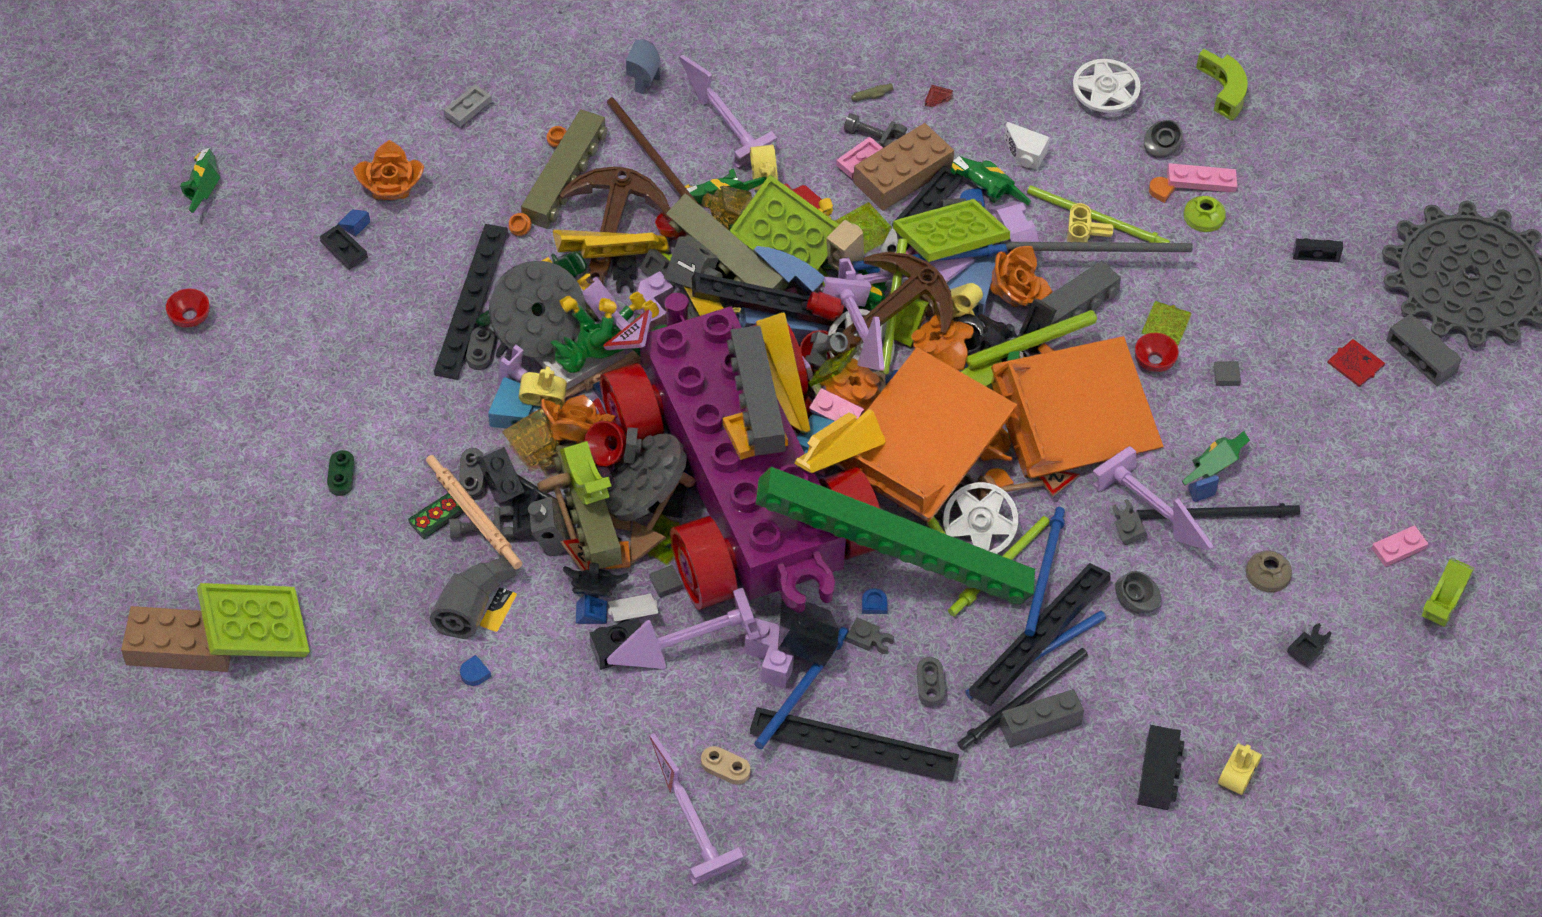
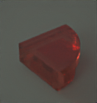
M931 85L925 100V106L935 107L936 104L948 102L953 96V90Z

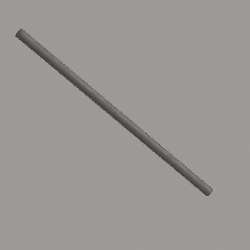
M1002 241L992 244H1006L1007 251H1012L1020 246H1032L1034 251L1192 252L1193 250L1192 243Z

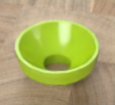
M1197 196L1188 201L1183 217L1187 225L1192 229L1200 232H1213L1224 224L1226 211L1222 203L1210 196ZM1208 203L1213 208L1211 210H1204L1200 207V204Z

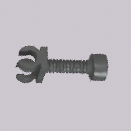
M849 113L844 124V130L853 133L855 130H859L881 139L879 145L883 148L894 142V140L890 139L891 136L899 139L906 134L908 129L902 124H895L896 122L891 121L886 131L879 130L859 121V116L853 113Z
M819 331L813 333L810 341L813 344L812 350L805 360L813 366L812 369L818 370L819 367L822 368L828 351L839 353L847 348V337L840 332L830 336Z
M494 507V520L492 523L509 543L515 542L516 537L513 535V527L508 526L500 529V521H513V507ZM459 518L449 519L451 539L461 538V534L464 532L480 531L473 522L466 524L460 522Z

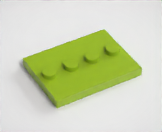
M769 175L732 226L730 232L752 250L757 246L780 250L797 257L818 270L827 258L826 238L839 224L776 178Z
M975 199L893 221V229L903 239H906L928 262L1010 239V230Z
M200 583L196 588L210 655L306 657L309 654V646L295 587Z

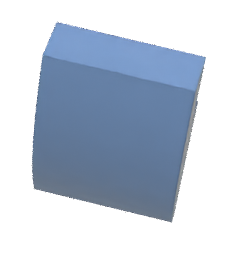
M757 246L753 250L755 254L779 273L787 284L792 280L795 281L808 295H811L823 283L824 276L793 255Z

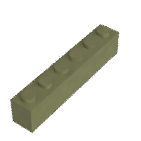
M582 109L579 110L521 205V213L529 216L532 224L548 229L551 222L557 220L561 205H565L568 201V198L562 199L560 193L581 172L584 173L586 171L588 160L591 156H595L600 140L606 138L608 128L605 125V117Z
M686 193L666 213L671 220L669 225L678 233L682 230L686 234L685 237L695 238L718 257L719 264L717 266L726 275L729 273L734 275L735 278L733 280L782 291L789 286L779 273Z
M576 442L556 446L557 456L553 457L556 472L561 471V474L567 473L560 449L576 445ZM571 483L562 488L567 490L564 493L567 506H572L573 510H570L573 525L578 524L579 527L576 528L579 543L584 542L582 552L585 562L598 563L599 569L622 564L621 547L605 499L585 505L578 498Z

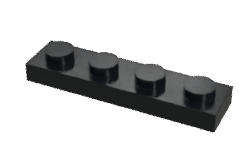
M943 166L896 220L940 208L942 199H947L962 183L963 176L957 173L954 175L948 167Z

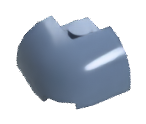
M645 39L635 40L626 59V75L635 78V92L644 94L647 86L651 87L653 79L660 80L661 75L659 53L654 44Z

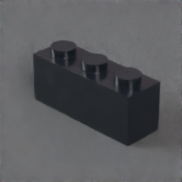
M1150 725L1137 805L1169 810L1170 802H1176L1178 786H1173L1174 778L1179 779L1181 764L1177 763V757L1182 756L1185 741L1180 740L1181 730Z

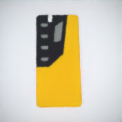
M498 588L479 626L498 632L517 593Z

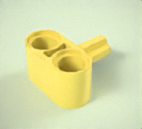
M774 145L750 147L753 179L764 176L768 178L771 175L778 180ZM762 185L755 187L754 189L759 190Z
M1077 203L1071 207L1067 242H1088L1090 235L1112 237L1113 225L1092 222L1089 206Z
M974 283L950 289L953 302L952 318L965 314L975 316L972 309L982 299V289Z
M548 366L545 369H541L540 373H524L521 376L519 400L528 405L541 406V400L545 399L554 402L556 405L560 404L562 407L565 404L567 381L561 377L554 376V371L550 370Z
M1238 743L1222 771L1218 784L1243 795L1255 772V767L1257 768L1262 754L1252 750L1248 744L1244 746Z

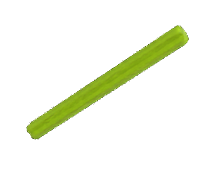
M1093 310L1084 312L969 355L966 358V363L969 369L981 367L1007 357L1009 352L1023 351L1096 324L1097 316Z

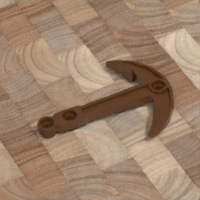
M613 166L593 169L576 177L560 193V197L565 199L575 195L590 194L593 192L592 188L609 189L600 232H618L630 194L645 198L647 205L658 210L667 220L670 219L666 214L670 207L660 188L650 178L625 167ZM623 175L626 176V178L620 179L619 176ZM612 256L605 257L603 260L591 258L590 272L588 273L590 276L586 278L587 283L592 284L594 281L591 278L599 277V280L605 286V276L608 274Z
M882 252L863 258L864 264L882 268L892 274L899 271L909 278L863 317L868 329L873 317H879L881 326L919 297L926 294L934 303V312L939 320L941 334H946L953 315L952 295L943 275L934 266L911 254ZM854 323L843 330L842 333L847 337L848 346L844 351L832 353L835 357L841 356L843 358L849 354L850 349H855L863 343L861 337L854 336V334H859Z

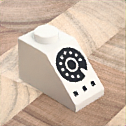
M1007 122L1004 140L1016 163L1026 168L1038 170L1048 152L1050 137Z

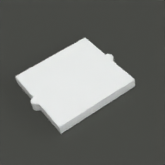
M651 594L608 602L609 615H612L614 622L658 614L657 600H654Z

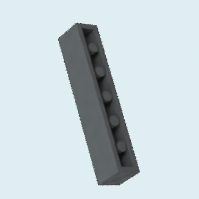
M753 326L731 329V340H727L729 355L734 356V358H731L732 372H737L738 374L735 376L736 390H741L742 393L738 394L740 409H745L746 411L742 412L744 427H749V431H746L748 446H753L755 456L785 452V433L761 327Z

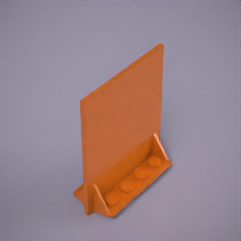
M1124 336L993 364L991 367L993 372L991 383L994 391L1018 405L1005 424L1024 477L1036 478L1105 462L1129 446L1136 451V454L1164 447Z
M916 347L868 408L874 411L884 435L885 444L838 462L836 465L843 471L858 467L867 477L873 490L895 502L899 507H903L929 522L1014 413L1018 405Z

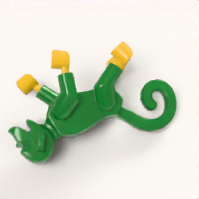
M637 291L629 296L632 304L629 307L626 305L619 312L628 321L635 314V310L642 308L644 311L649 309L652 312L651 318H655L659 315V308L652 300L646 302L643 294ZM566 296L559 301L566 313L573 310L572 315L580 324L577 342L572 341L566 336L564 337L565 344L558 340L551 341L555 351V361L565 371L569 373L579 372L587 358L602 359L625 350H606L603 346L621 331L614 323V317L612 316L617 309L615 302L607 298L600 299L599 310L605 312V316H602V323H595L571 296ZM659 324L652 331L666 327V325ZM640 348L627 349L633 350L639 357H641Z

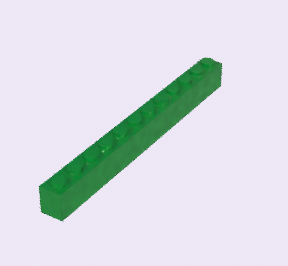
M770 467L758 480L756 505L762 506L769 511H775L788 516L792 520L801 521L811 525L813 528L822 529L837 537H843L856 542L858 545L877 550L881 554L893 556L905 563H911L926 571H932L947 579H953L966 584L968 587L982 590L989 595L1008 600L1012 604L1021 605L1034 595L1035 569L774 467Z

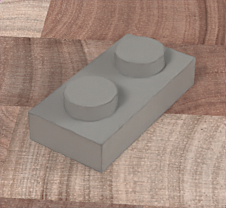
M474 84L443 109L444 116L461 127L491 103L492 97Z

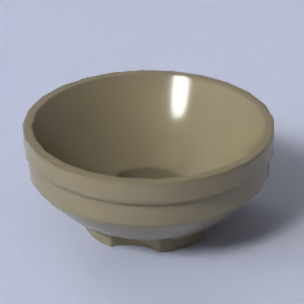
M1265 550L1254 554L1250 558L1246 566V576L1251 585L1256 589L1264 592H1278L1289 584L1292 569L1289 561L1282 554ZM1266 560H1273L1278 564V567L1276 569H1268L1265 567L1264 562Z

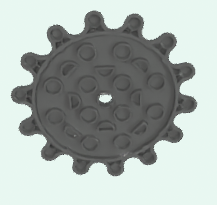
M1471 201L1461 202L1458 213L1455 215H1447L1438 206L1428 205L1424 208L1427 222L1423 225H1416L1408 220L1398 222L1397 232L1406 242L1399 246L1389 244L1383 247L1382 254L1384 259L1399 267L1397 272L1385 275L1384 285L1389 290H1400L1408 295L1409 298L1401 305V311L1405 317L1410 313L1413 316L1422 314L1430 317L1433 321L1431 332L1440 338L1453 329L1463 331L1467 336L1469 344L1473 347L1481 346L1485 342L1486 333L1488 332L1500 334L1509 343L1516 342L1521 337V331L1518 327L1519 322H1529L1538 327L1542 326V309L1539 306V302L1542 301V255L1538 254L1534 249V246L1542 238L1538 230L1514 231L1510 227L1512 215L1509 211L1500 209L1492 217L1485 218L1477 213L1476 206ZM1472 271L1477 276H1470V278H1468V274L1466 272Z

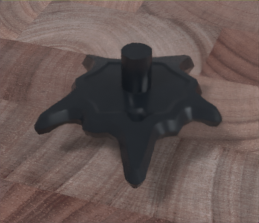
M984 314L978 315V318L985 325L983 327L984 334L980 335L978 339L989 342L988 348L1018 337L1012 324L1006 325L1003 322L994 321ZM1024 350L1021 351V352H1023L1024 357H1027V354L1025 353V351H1024ZM1008 356L1002 358L1001 361L1006 362L1008 360Z
M590 563L589 570L583 571L573 570L567 566L563 567V572L573 579L571 584L574 594H587L595 598H599V596L610 598L613 595L612 590L617 586L616 584L627 580L629 577L628 573L613 575L610 571L599 569L598 563Z

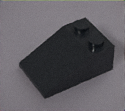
M782 600L778 650L825 666L838 647L839 628L831 611L806 602L805 610L799 613L789 608Z

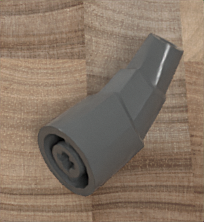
M501 557L487 563L481 562L459 574L454 573L431 612L430 622L432 626L440 633L450 637L465 639L473 636L489 600L488 595L500 583L515 577L516 569L513 568L505 557Z

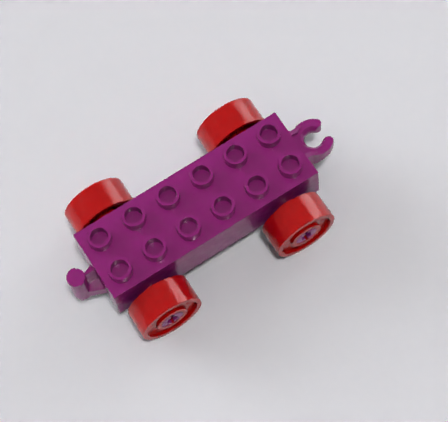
M682 293L668 295L665 299L666 327L648 332L645 346L640 348L641 365L634 363L602 373L600 375V388L606 413L615 415L613 422L622 428L626 437L628 427L638 428L637 439H642L641 442L649 435L664 434L661 415H663L671 435L684 445L683 452L687 454V469L691 477L696 480L695 486L710 515L673 527L670 531L671 546L676 566L691 602L695 608L701 610L733 599V591L737 590L736 571L749 600L780 591L781 598L785 604L792 610L800 613L805 610L806 598L805 595L796 589V585L814 579L819 584L820 599L824 603H830L833 600L835 590L833 572L844 569V559L848 560L875 550L756 505L758 480L770 467H774L880 509L870 482L858 467L818 480L815 473H810L795 464L796 459L805 453L778 399L777 402L784 432L788 438V446H785V452L757 455L740 460L723 426L722 419L745 411V409H740L738 394H742L741 390L737 391L735 386V376L738 374L737 372H732L731 358H734V356L729 355L727 340H731V329L742 328L732 306L688 320L689 300L687 296ZM787 323L803 396H805L808 391L806 368L798 342Z

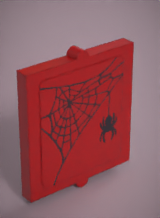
M1354 339L1343 348H1338L1337 353L1327 361L1328 364L1358 387L1369 378H1374L1375 373L1385 365V362Z

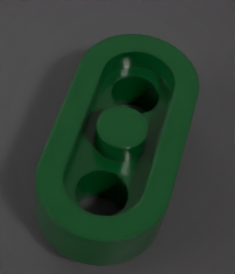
M336 451L329 460L327 485L329 491L336 496L348 494L353 487L355 461L354 456L349 451Z

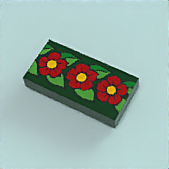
M447 493L408 518V521L414 530L425 539L448 524L449 519H456L464 511L453 497Z

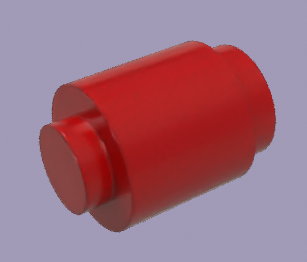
M819 291L818 293H811L806 310L811 311L813 315L834 321L836 317L840 318L844 305L841 304V298Z

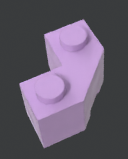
M1013 201L989 208L990 213L1010 230V239L1005 241L1039 242L1033 221H1027L1025 218L1026 208L1022 202Z
M659 271L641 281L638 292L643 294L646 302L652 300L659 308V315L651 318L648 332H651L659 324L666 325L665 299L673 293V286L668 280L664 279V275ZM643 308L634 311V319L639 314L645 312Z
M754 618L760 637L750 640L748 635H746L745 654L764 659L761 682L786 689L794 667V655L778 650L779 626L777 624Z

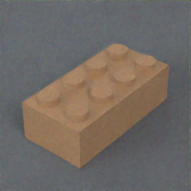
M923 123L854 166L853 183L883 211L929 183L943 166L950 169L954 160V149L926 123Z
M130 607L121 648L126 665L228 672L231 655H210L202 612L200 610Z

